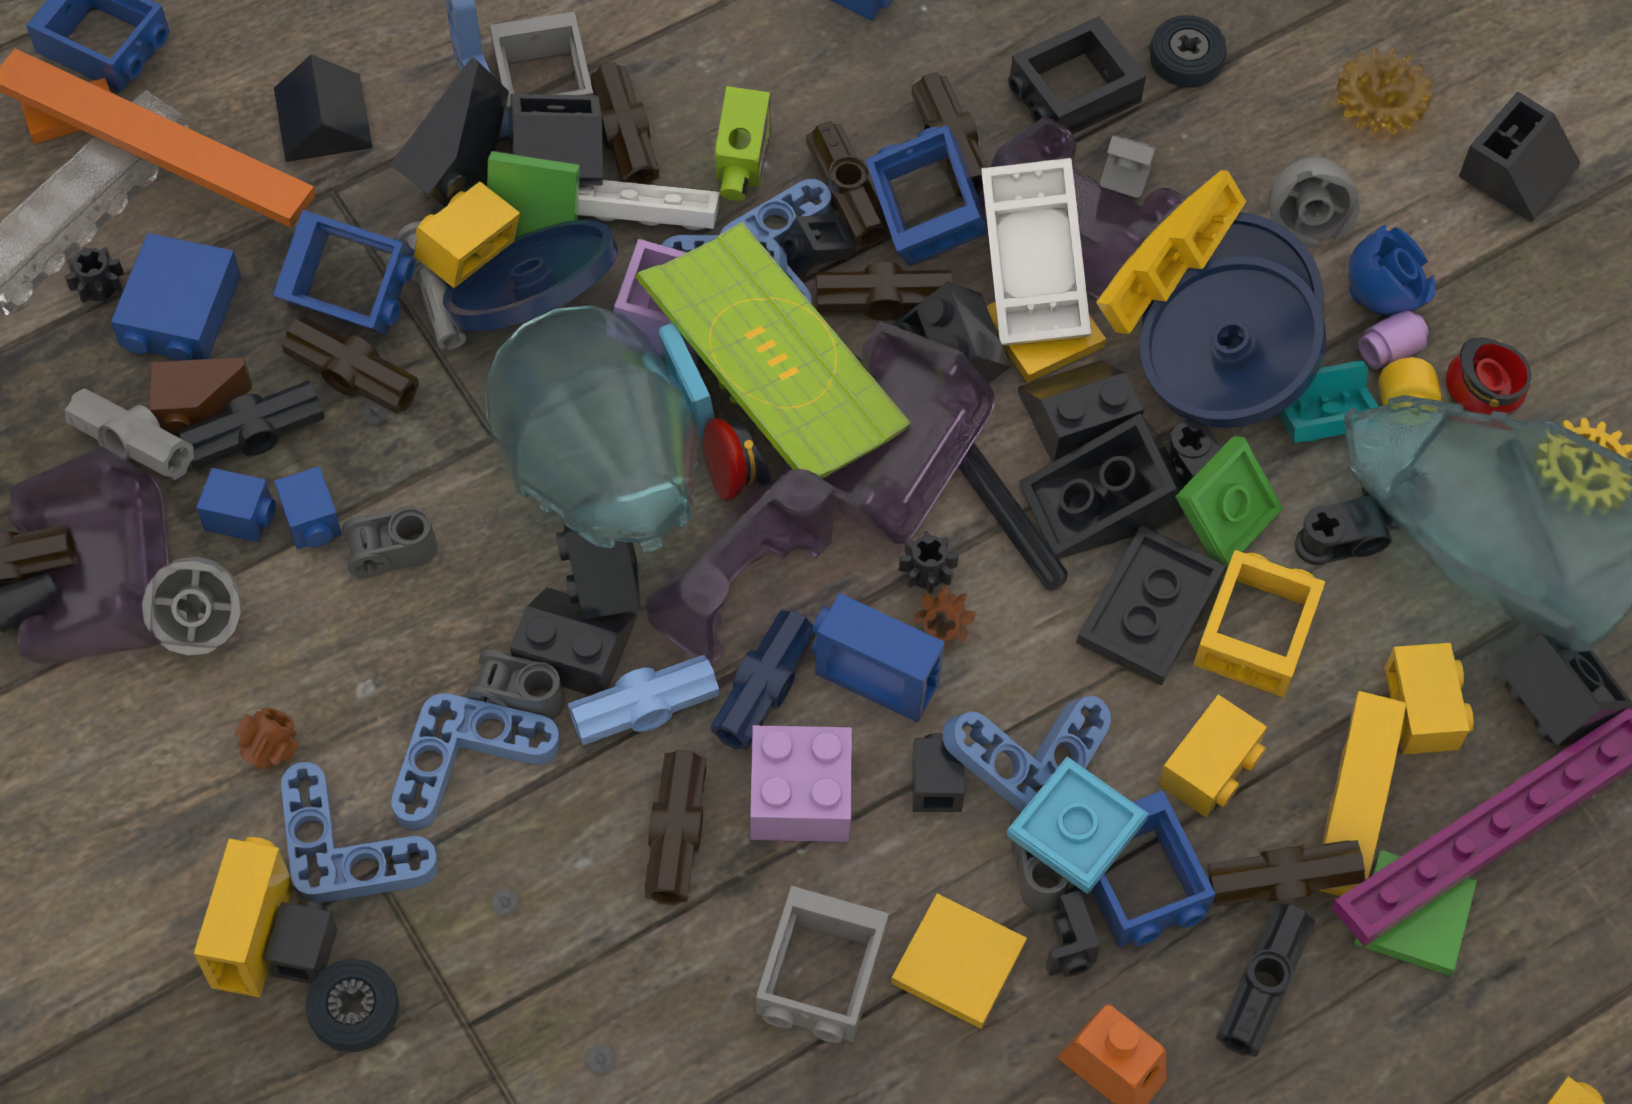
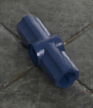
M780 610L757 650H750L742 660L733 681V690L711 724V732L722 743L736 750H748L752 743L753 725L763 726L772 708L778 709L786 699L795 679V670L817 635L812 632L814 625L811 624L806 616L794 610Z

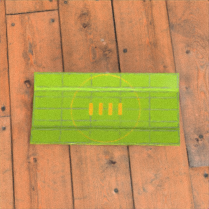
M743 222L722 233L716 239L661 266L657 265L637 273L635 278L716 375L719 388L721 390L726 388L732 395L730 401L739 404L805 485L821 480L889 442L910 426L911 422Z

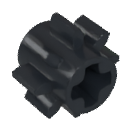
M83 247V250L77 253L74 259L67 260L71 273L67 274L65 279L70 291H78L81 302L85 303L88 300L105 303L106 299L111 297L115 291L122 290L118 278L124 274L119 259H111L107 247L101 250Z
M924 531L923 537H920L915 542L910 539L905 541L904 552L906 555L899 558V571H910L908 580L910 588L917 585L927 589L928 593H933L934 587H937L941 582L950 586L953 576L951 569L957 567L959 556L954 552L948 553L949 538L947 536L940 539L930 535L928 531Z

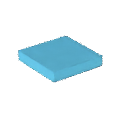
M673 323L660 327L659 331L668 372L699 439L703 443L705 425L709 418H715L711 398L679 330Z
M1066 757L1007 829V837L1082 891L1089 894L1147 821L1148 813L1072 759Z

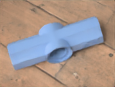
M701 655L656 672L652 668L633 670L622 676L616 682L615 687L568 703V709L577 736L582 745H586L630 728L637 732L655 729L666 723L674 712L718 697L719 687L709 660H707L705 655Z

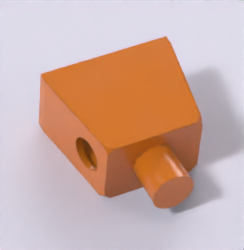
M1105 1004L1088 1019L1057 1057V1059L1114 1104H1148L1167 1080L1166 1050L1164 1047L1109 1004Z

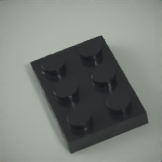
M1141 525L1080 630L1076 643L1162 686L1221 580L1226 566Z

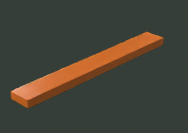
M16 48L0 65L1 93L290 228L300 218L302 210H306L316 196L314 186Z

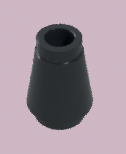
M49 572L0 587V630L2 633L12 628L17 632L52 605L54 601L62 598V594Z

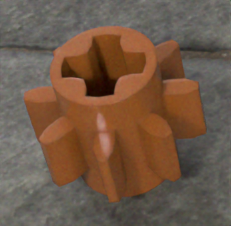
M943 586L940 594L935 598L928 593L923 595L920 603L926 610L916 612L913 622L923 624L925 633L944 641V649H946L949 641L954 637L962 642L966 640L969 632L964 625L973 623L976 613L970 610L965 611L966 593L957 596L949 593L947 586ZM939 611L945 612L947 620H950L951 623H944L943 616L937 613Z
M262 708L260 712L256 711L254 717L245 714L235 732V735L240 738L237 745L241 747L239 752L242 758L253 766L262 769H271L274 765L278 766L281 760L289 763L300 743L294 739L297 732L293 730L295 727L293 720L285 713L273 708Z

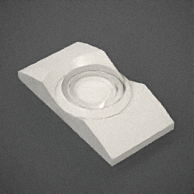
M1071 158L981 168L999 338L1002 346L1091 336Z

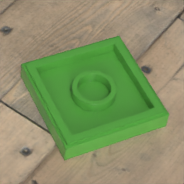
M491 151L488 158L487 187L520 212L515 238L540 228L578 220L580 165Z
M1233 436L1175 496L1209 557L1225 565V569H1228L1234 550L1244 552L1284 509L1245 437Z
M1380 850L1376 857L1372 875L1401 856ZM1467 878L1364 947L1356 937L1354 938L1353 945L1451 976L1455 970L1477 881Z

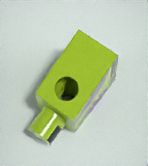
M726 86L715 148L716 177L718 181L722 182L720 195L725 199L731 201L745 200L748 186L759 187L761 185L772 134L770 92Z

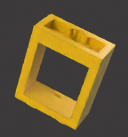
M1234 550L1193 666L1284 698L1326 581L1315 578L1308 571L1297 568L1289 569L1269 562L1267 558L1260 554L1243 553ZM1236 581L1304 605L1286 657L1217 633Z

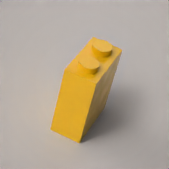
M247 837L245 841L230 838L228 840L194 950V956L212 989L261 998L269 970L264 960L281 902H289L293 883L280 849L266 839Z

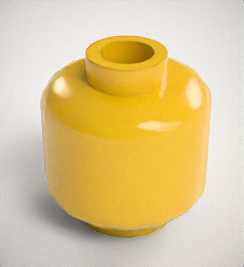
M1414 357L1400 358L1391 362L1382 370L1378 378V389L1382 409L1389 419L1405 425H1418L1428 420L1438 411L1441 405V390L1437 373L1429 362Z

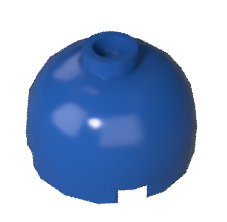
M1382 225L1360 241L1349 258L1348 278L1350 294L1359 305L1365 306L1370 311L1384 317H1390L1407 310L1414 312L1431 302L1435 296L1436 283L1434 275L1426 279L1421 266L1428 263L1422 250L1408 234L1397 227L1387 231V225Z

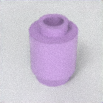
M1409 310L1396 313L1366 329L1364 336L1358 340L1360 354L1366 364L1372 369L1385 368L1393 361L1411 357L1424 350L1427 346L1428 327L1420 315L1413 314Z

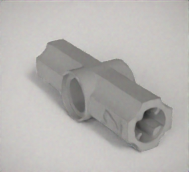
M84 388L72 395L69 405L65 408L66 423L97 439L102 451L114 462L121 463L132 458L154 471L176 480L186 474L190 462L194 459L193 445L160 428L156 417L145 406L137 405L126 410Z

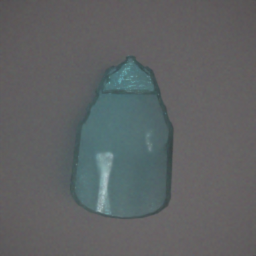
M591 305L556 308L522 324L497 350L485 380V414L489 430L517 492L525 498L532 495L538 499L540 508L548 514L553 511L563 517L564 525L597 547L612 548L616 544L615 541L640 543L642 552H651L663 546L661 537L673 525L682 528L691 519L695 487L693 472L697 468L695 454L696 448L699 447L700 439L696 422L684 395L650 338L624 315Z
M1402 395L1388 399V405L1356 412L1355 407L1346 412L1344 424L1353 476L1452 586L1574 652H1584L1594 648L1604 641L1632 609V460L1553 421L1537 419L1536 423L1514 420L1509 419L1507 413L1492 411L1491 415L1464 411L1463 405Z

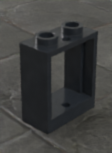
M1100 16L1012 56L1010 76L1008 77V85L1013 96L1017 100L1022 99L1031 111L1035 125L1040 130H1045L1054 143L1141 103L1146 81L1145 73ZM1085 54L1107 84L1062 105L1039 74Z

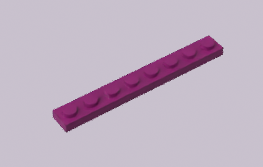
M1627 708L1355 886L1335 900L1332 910L1364 947L1631 770L1632 710Z

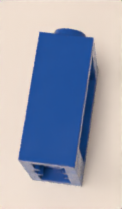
M47 0L26 24L36 53L93 80L106 78L108 87L122 92L131 79L133 80L139 76L145 62L156 49H160L165 44L170 33L162 5L152 0ZM93 7L136 27L111 59L68 39V36Z
M948 125L941 128H928L919 133L917 138L900 145L892 144L885 146L877 152V155L866 159L896 251L908 266L988 234L987 221L959 141ZM949 156L965 206L907 229L891 180Z
M302 210L273 296L288 304L386 336L388 327L396 323L400 313L401 302L398 298L403 284H407L413 276L416 260L413 257L415 250L401 241ZM329 235L391 254L370 317L308 297Z
M839 593L831 608L824 606L821 609L813 626L812 632L817 634L811 651L812 654L816 655L815 674L918 723L939 686L945 642Z
M1163 790L1133 801V803L1148 813L1147 821L1133 838L1155 831L1187 898L1127 920L1104 874L1091 892L1118 947L1131 942L1135 946L1148 944L1160 937L1162 930L1179 924L1180 928H1188L1198 924L1207 917V913L1216 895Z

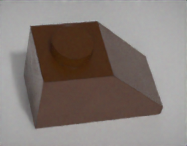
M245 357L151 362L149 410L156 417L160 428L179 436V430L223 414L227 404L233 399L246 395L252 389V380Z

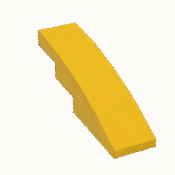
M1219 171L1182 202L1126 261L1097 300V305L1115 332L1130 334L1152 300L1166 302L1188 268L1203 269L1246 203L1229 171Z
M1358 691L1354 700L1347 741L1342 750L1335 791L1329 805L1322 846L1327 843L1358 840L1363 856L1366 880L1369 878L1407 703ZM1359 884L1321 889L1319 891L1342 896Z

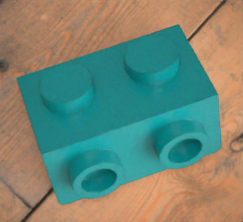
M1363 361L1320 368L1315 379L1304 394L1288 408L1277 414L1294 443L1303 441L1313 442L1320 438L1342 434H1358L1364 430L1382 427L1383 411L1367 389L1368 367Z

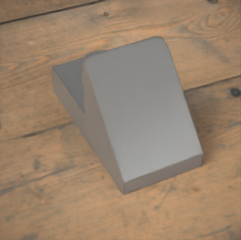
M1113 135L1107 151L1109 154L1100 185L1103 188L1136 198L1140 197L1158 147Z

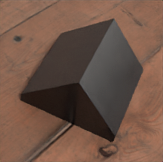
M310 54L274 87L286 162L373 148L360 74Z

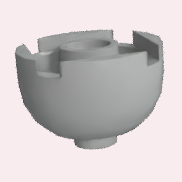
M1312 156L1300 158L1290 163L1275 178L1269 193L1272 221L1293 233L1306 247L1320 246L1316 239H1328L1333 236L1335 241L1343 237L1355 225L1360 213V202L1355 183L1344 167L1328 158Z
M199 556L179 558L162 567L148 583L142 601L144 623L148 630L152 631L154 636L161 641V645L169 651L187 656L207 654L215 650L217 646L225 643L235 632L243 609L240 588L231 572L218 562Z

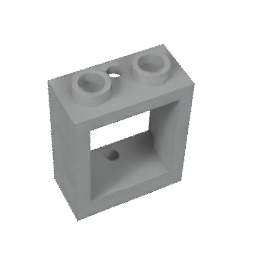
M575 11L490 25L492 48L499 82L509 90L506 103L509 118L510 94H514L508 63L570 53L578 90L552 95L593 96Z
M791 886L756 995V1014L763 1016L765 1022L775 1027L789 1029L792 1028V1025L812 1030V1034L815 1037L827 1042L840 1043L842 1039L854 1042L887 932L889 913ZM797 925L867 945L846 1015L775 995Z

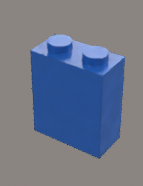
M147 233L111 320L119 345L133 353L145 354L149 352L168 356L174 361L209 359L241 277L234 251Z

